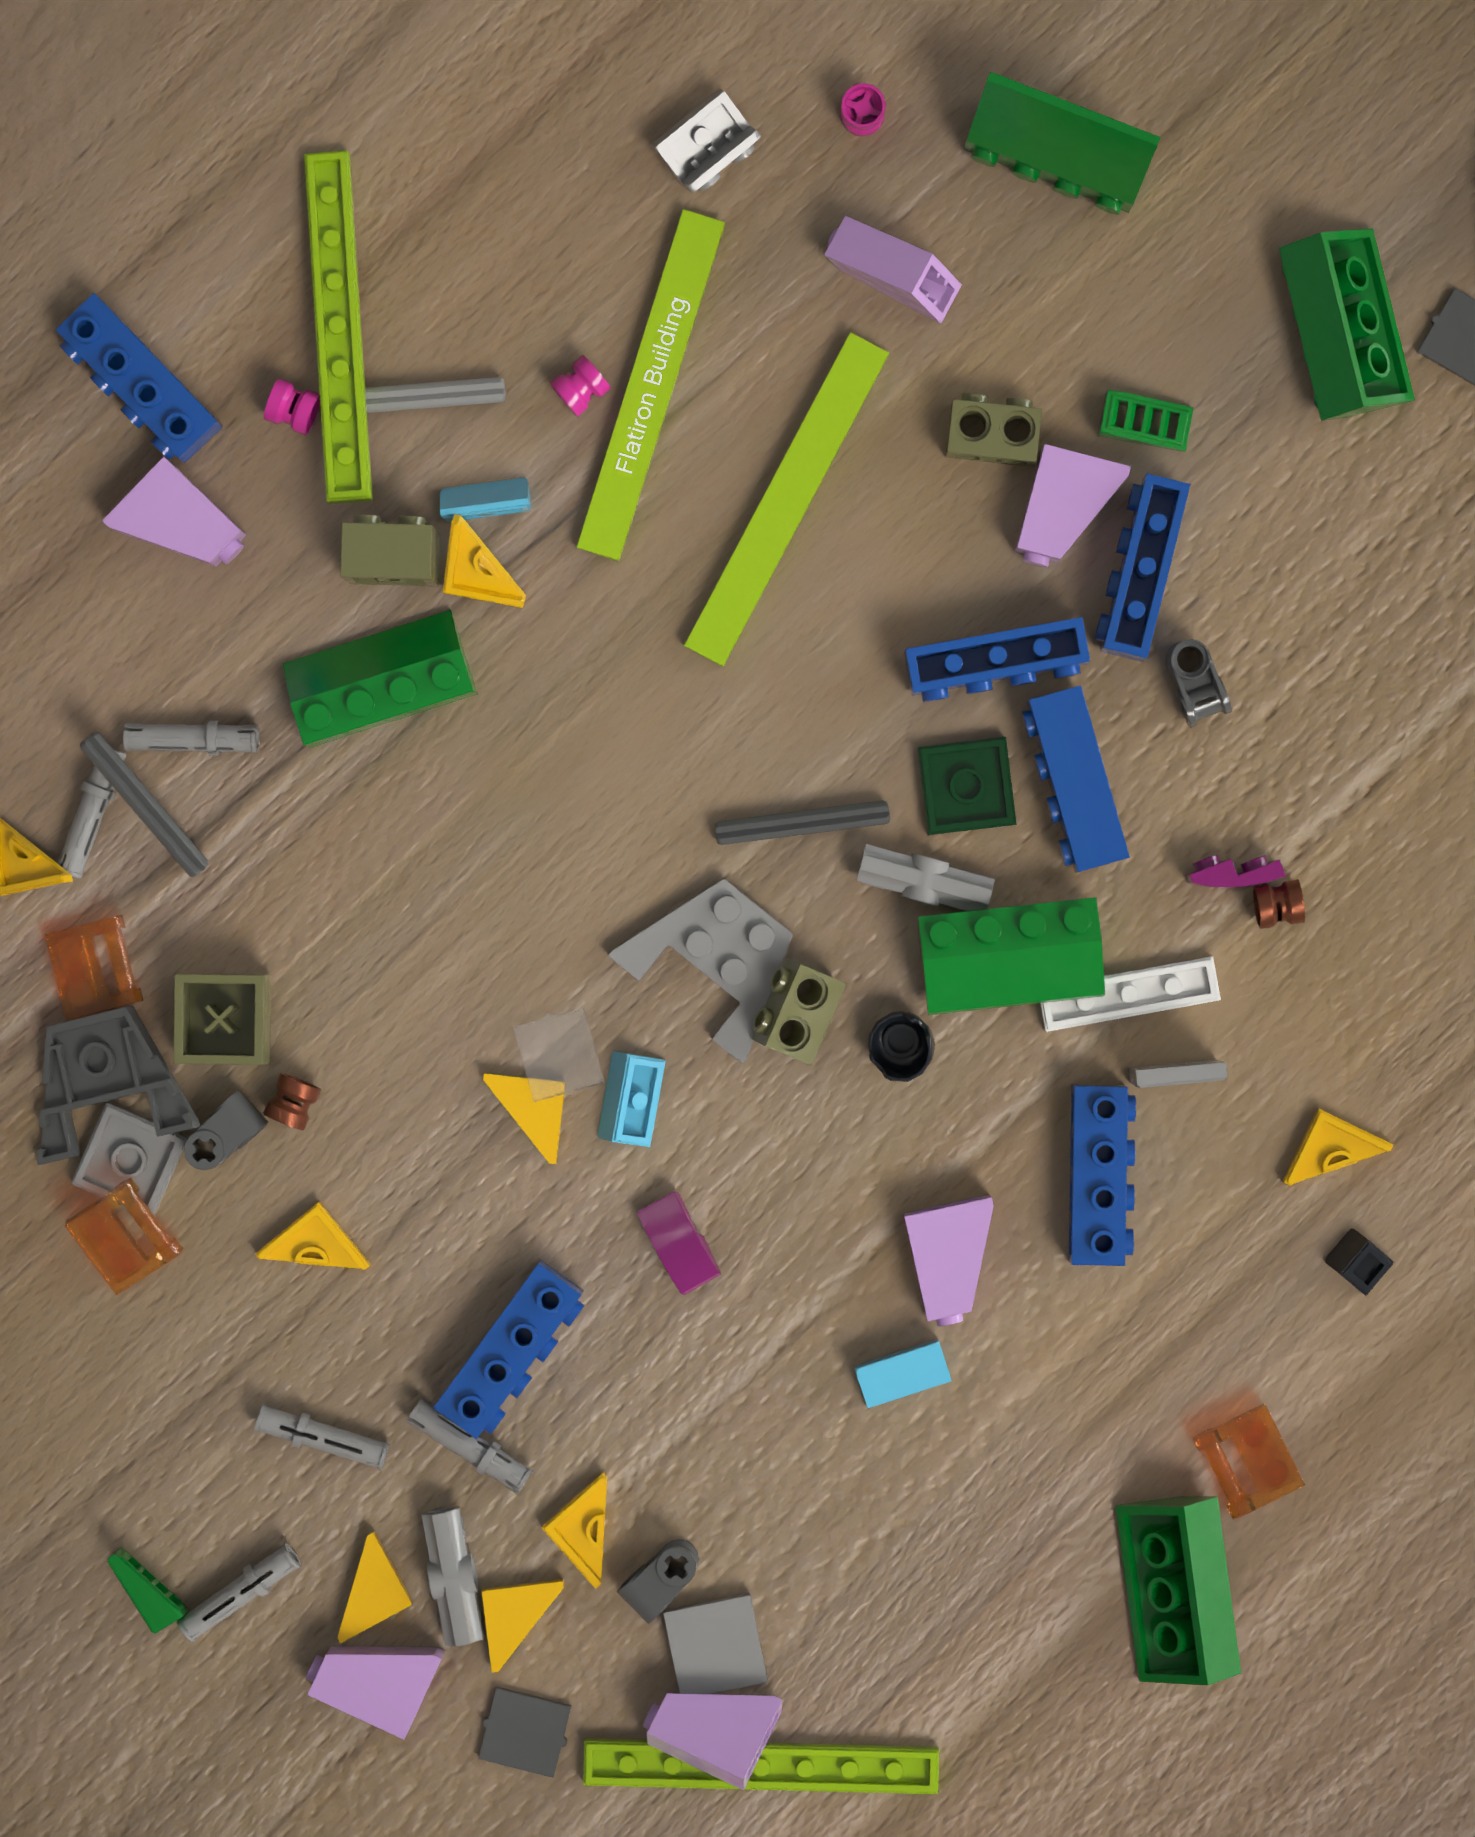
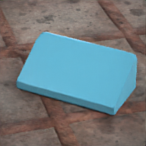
M526 478L450 487L440 491V516L446 522H451L454 514L461 515L464 520L529 512L532 509L529 484Z
M613 1051L598 1128L599 1138L617 1143L645 1147L651 1146L666 1060Z
M938 1338L854 1365L867 1408L952 1381Z

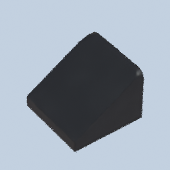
M1352 1228L1325 1259L1326 1264L1365 1296L1368 1295L1394 1263L1371 1241Z

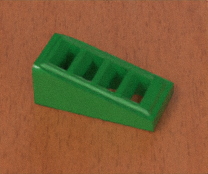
M1108 389L1105 393L1098 437L1185 452L1193 407ZM1119 405L1127 406L1123 428L1115 426ZM1136 408L1144 409L1140 432L1132 430ZM1153 411L1161 412L1157 435L1149 434ZM1170 414L1179 416L1175 439L1166 438Z
M122 1547L107 1558L109 1566L152 1633H158L183 1617L189 1610L186 1604Z

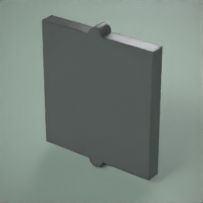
M1454 288L1439 315L1431 318L1433 325L1417 353L1475 386V299Z
M496 1687L489 1717H486L483 1721V1726L486 1730L478 1759L554 1778L561 1747L567 1744V1738L564 1737L572 1705Z

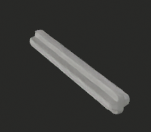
M501 377L365 388L367 413L498 403L506 399L505 381Z

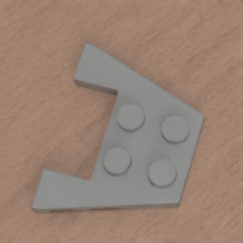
M722 879L612 950L608 956L640 981L668 945L671 946L740 1002L739 1006L712 1040L743 1064L747 1060L754 1041L751 1039L754 1034V1018L759 1009L766 1006L772 992L770 989L772 976L775 970L782 966L793 933L727 880Z

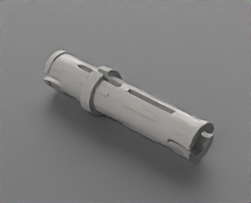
M209 721L208 724L198 725L125 723L123 745L125 751L208 752L209 756H219L220 752H259V746H257L260 745L259 725H220L219 721Z
M113 748L119 757L125 761L127 754ZM93 765L88 780L83 781L80 787L83 790L80 803L68 831L61 855L57 861L72 877L82 879L86 862L101 826L105 810L108 807L109 801H114L117 794L113 791L114 787L95 765Z
M423 1398L420 1399L406 1423L421 1430L436 1442L467 1460L476 1467L475 1472L481 1476L484 1473L518 1495L533 1472L532 1469L527 1468L501 1451V1445L495 1441L491 1444L481 1437L475 1439L434 1409L433 1405L426 1402Z
M266 1404L262 1405L254 1431H260L292 1441L291 1446L299 1449L301 1445H305L382 1470L390 1443L381 1442L348 1430L311 1420V1415L303 1412L301 1416L269 1407Z
M284 1543L278 1550L256 1565L253 1563L248 1564L243 1568L244 1573L178 1619L177 1624L180 1630L193 1643L199 1636L232 1615V1613L256 1596L264 1597L270 1593L272 1585L293 1570L301 1567L299 1557L289 1544Z

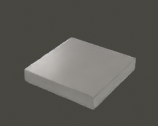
M1217 1059L1128 1067L1129 1083L1138 1088L1223 1081L1225 1078H1228L1226 1062Z
M106 1102L71 1184L153 1219L189 1137L178 1132L157 1137L153 1121L113 1103Z
M750 1593L663 1611L680 1694H712L768 1682Z

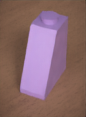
M844 217L840 226L832 232L828 240V249L824 255L840 271L938 323H942L962 286L932 253L850 217Z
M1044 444L1015 552L1024 554L1022 561L1048 568L1050 561L1058 563L1126 480L1131 466Z
M165 457L102 520L109 528L116 532L215 567L221 561L225 564L230 563L243 549L244 545L240 541L246 536L228 516Z
M990 1194L903 1213L927 1321L936 1320L937 1326L963 1321L962 1314L972 1311L994 1207Z
M331 1646L325 1657L316 1655L305 1679L313 1683L307 1695L405 1740L445 1650L438 1647Z
M666 1693L661 1705L654 1703L650 1708L643 1728L648 1729V1745L744 1791L780 1717L782 1699L776 1696Z

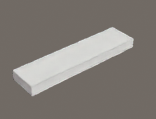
M1213 956L1105 975V996L1040 1003L1044 1029L1045 1032L1219 1001L1221 997Z

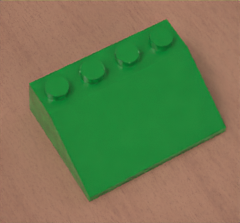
M990 72L964 150L972 152L970 158L978 163L995 167L998 162L1013 168L1012 174L1022 180L1036 183L1038 178L1055 184L1053 190L1061 195L1078 199L1081 194L1096 200L1095 206L1097 208L1119 215L1121 210L1127 213L1130 212L1161 137Z

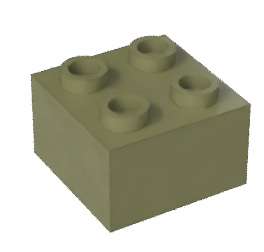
M354 515L353 523L342 522L340 577L349 584L438 587L440 533L433 525H429V522H425V517L400 516L398 517V524H385V521H382L380 516Z
M175 974L173 1064L264 1065L270 1063L271 975Z

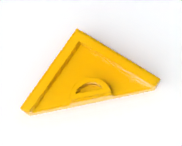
M454 514L451 521L442 593L523 608L526 594L461 515Z
M0 818V896L73 881L72 875Z
M484 1073L483 1081L548 1163L557 1164L566 1082Z
M1317 1108L1282 1182L1291 1186L1294 1183L1340 1169L1386 1151L1389 1152L1393 1144Z
M320 1201L255 1253L258 1259L301 1264L337 1266L365 1270L371 1265Z
M604 1472L598 1475L541 1527L595 1589L602 1582L608 1477Z
M375 1530L370 1532L366 1538L337 1637L340 1644L414 1603Z
M564 1579L482 1589L492 1673L498 1672L559 1595L564 1588Z

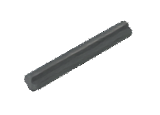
M96 731L88 735L80 743L81 750L185 872L191 877L200 874L208 866V860L102 735Z
M881 800L718 821L715 823V834L717 843L726 845L884 825L889 823L890 813L887 801Z

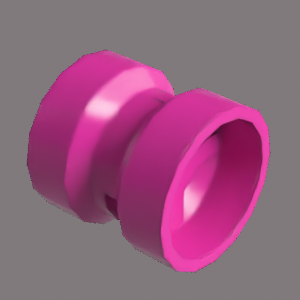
M861 83L852 86L846 91L842 98L841 120L847 131L855 136L865 137L874 134L880 129L884 122L886 106L884 96L880 90L871 84Z
M581 355L573 362L572 370L574 373L572 375L569 372L566 375L559 374L549 383L561 400L577 417L588 409V402L592 400L590 398L592 394L595 397H602L611 389L604 377L584 355Z
M279 378L269 395L264 411V420L274 424L284 422L291 425L293 431L306 436L311 430L318 414L320 394L309 389L303 392L294 388L291 382Z

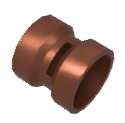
M1298 879L1284 881L1279 887H1271L1268 884L1253 886V903L1259 929L1274 927L1277 922L1286 921L1289 924L1305 923L1304 899Z
M280 1073L275 1084L277 1089L275 1098L268 1101L263 1114L284 1125L303 1131L309 1120L307 1114L309 1106L317 1101L321 1089L294 1076ZM283 1094L290 1098L303 1102V1105L296 1101L283 1097Z

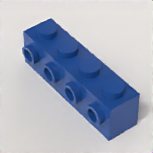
M95 293L55 329L65 339L59 345L61 349L77 365L84 359L95 372L90 376V379L108 397L115 391L126 403L120 410L137 428H140L145 423L157 435L151 442L169 461L176 455L181 461L186 463L223 427Z
M1148 473L1142 479L1141 485L1133 483L1127 505V510L1134 511L1131 527H1122L1116 553L1123 554L1120 571H1111L1105 596L1113 598L1109 615L1101 613L1095 634V639L1102 641L1100 652L1140 662L1148 659L1191 484Z
M1083 617L907 648L904 651L912 696L922 695L923 702L949 698L948 690L966 687L967 694L993 690V681L1009 679L1010 686L1037 682L1036 674L1053 671L1055 679L1081 674L1080 666L1087 665L1090 662Z
M1081 685L1030 699L1027 702L1029 710L1022 712L1023 722L1028 737H1037L1041 753L1034 755V760L1040 780L1048 779L1053 796L1047 797L1046 802L1053 824L1061 822L1065 839L1059 840L1058 844L1064 865L1069 866L1073 864L1074 872L1077 873L1130 858Z
M1071 1084L1068 1261L1071 1265L1125 1266V1255H1133L1134 1231L1133 1229L1126 1228V1211H1134L1135 1190L1134 1184H1127V1166L1135 1165V1140H1127L1128 1122H1135L1136 1096L1128 1095V1087L1125 1085Z
M540 1260L433 1408L475 1439L479 1437L483 1430L491 1435L506 1414L505 1411L500 1409V1406L508 1395L511 1394L517 1399L532 1379V1376L526 1373L532 1362L537 1358L543 1363L558 1343V1340L552 1337L556 1329L562 1322L569 1327L585 1306L578 1301L584 1291Z

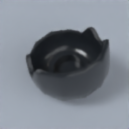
M891 1012L877 1020L868 1035L869 1059L882 1072L884 1078L890 1081H911L922 1075L933 1059L935 1050L933 1033L929 1026L912 1012Z

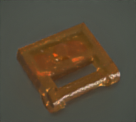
M123 915L45 934L66 1020L144 1001L141 988L136 989L121 930L126 928ZM105 934L119 993L110 996L108 995L94 936Z
M132 1178L121 1182L111 1192L67 1219L65 1223L67 1230L115 1295H118L170 1262L183 1250V1247L175 1237L170 1238L140 1198L138 1195L140 1189ZM124 1205L156 1248L155 1251L146 1256L113 1211L119 1206Z
M1264 1403L1193 1437L1198 1451H1204L1228 1499L1229 1504L1226 1508L1232 1519L1242 1517L1305 1486ZM1232 1438L1257 1488V1491L1249 1495L1244 1494L1220 1445L1221 1442Z

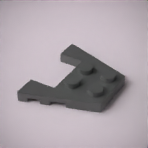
M133 1006L122 1007L46 1027L42 1083L46 1084L44 1109L40 1110L39 1127H43L41 1148H37L36 1159L38 1165L81 1156L71 1113L72 1110L147 1092L157 1137L200 1127L197 1116Z

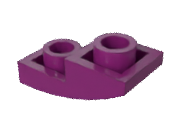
M1218 854L1192 863L1195 872L1185 875L1189 884L1215 888L1257 885L1286 877L1280 860L1268 863L1266 855L1240 864L1243 872L1237 874L1232 859L1220 862Z
M673 1191L636 1212L656 1253L682 1295H686L721 1275L705 1237L697 1232L680 1194Z

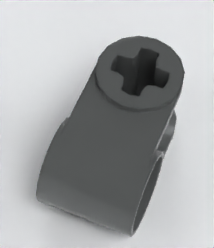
M1193 639L1179 641L1174 644L1167 652L1166 664L1187 725L1192 728L1197 725L1198 720L1221 711L1225 715L1231 713L1232 707L1227 691L1217 674L1206 645ZM1185 647L1194 649L1199 655L1198 667L1191 673L1180 669L1177 662L1179 652ZM1212 697V700L1198 706L1195 705L1199 701Z
M238 1090L224 1101L202 1126L190 1135L184 1147L185 1158L196 1169L208 1170L216 1168L238 1148L241 1149L269 1122L243 1093ZM199 1139L203 1142L210 1140L215 1142L216 1146L212 1150L216 1156L214 1160L210 1157L200 1159L197 1156L201 1149L197 1143Z
M677 1539L670 1541L646 1564L639 1567L621 1585L617 1593L649 1624L661 1614L676 1595L692 1580L698 1567V1551L694 1545L686 1540ZM670 1555L674 1559L684 1556L687 1559L684 1566L685 1570L681 1567L676 1568L674 1571L670 1569Z

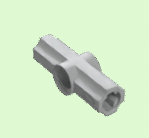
M866 844L856 881L880 889L899 892L901 897L938 907L939 904L965 911H975L988 908L995 879L971 871L952 868L950 863L914 853L908 856Z
M460 1506L438 1508L422 1514V1521L430 1559L427 1560L428 1579L432 1597L434 1600L437 1599L445 1646H462L483 1640L484 1635L476 1592H478L477 1571L472 1553H468L466 1532L464 1531L463 1515L461 1514Z

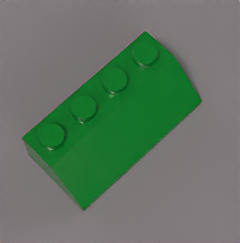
M1373 228L1320 232L1280 247L1282 272L1287 280L1293 304V317L1298 325L1303 345V358L1308 366L1314 390V403L1319 411L1321 421L1348 418L1415 401Z
M451 610L282 663L289 700L303 745L309 748L478 695Z
M1096 897L918 917V935L928 1015L1105 996L1102 937Z
M1179 1496L1117 1505L1116 1514L1139 1682L1208 1686L1241 1674L1218 1496Z

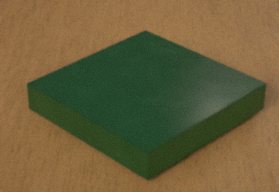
M1006 737L917 748L928 836L1017 825Z

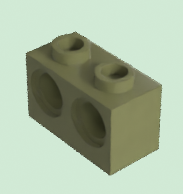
M963 393L962 400L953 399L946 458L1034 467L1037 461L1042 409L1032 408L1033 401L1007 398L1006 405L988 403V396L974 393ZM973 415L980 418L984 424V432L974 438L964 435L959 425L964 417ZM1012 420L1023 422L1028 428V438L1022 442L1010 441L1004 433L1005 424Z
M786 958L783 966H779L772 976L770 982L772 992L766 1006L761 1007L754 1018V1034L751 1039L765 1047L812 1066L847 983ZM809 979V993L803 999H798L797 989L799 984ZM792 1020L793 1030L791 1035L787 1039L781 1040L779 1036L781 1026L785 1022Z

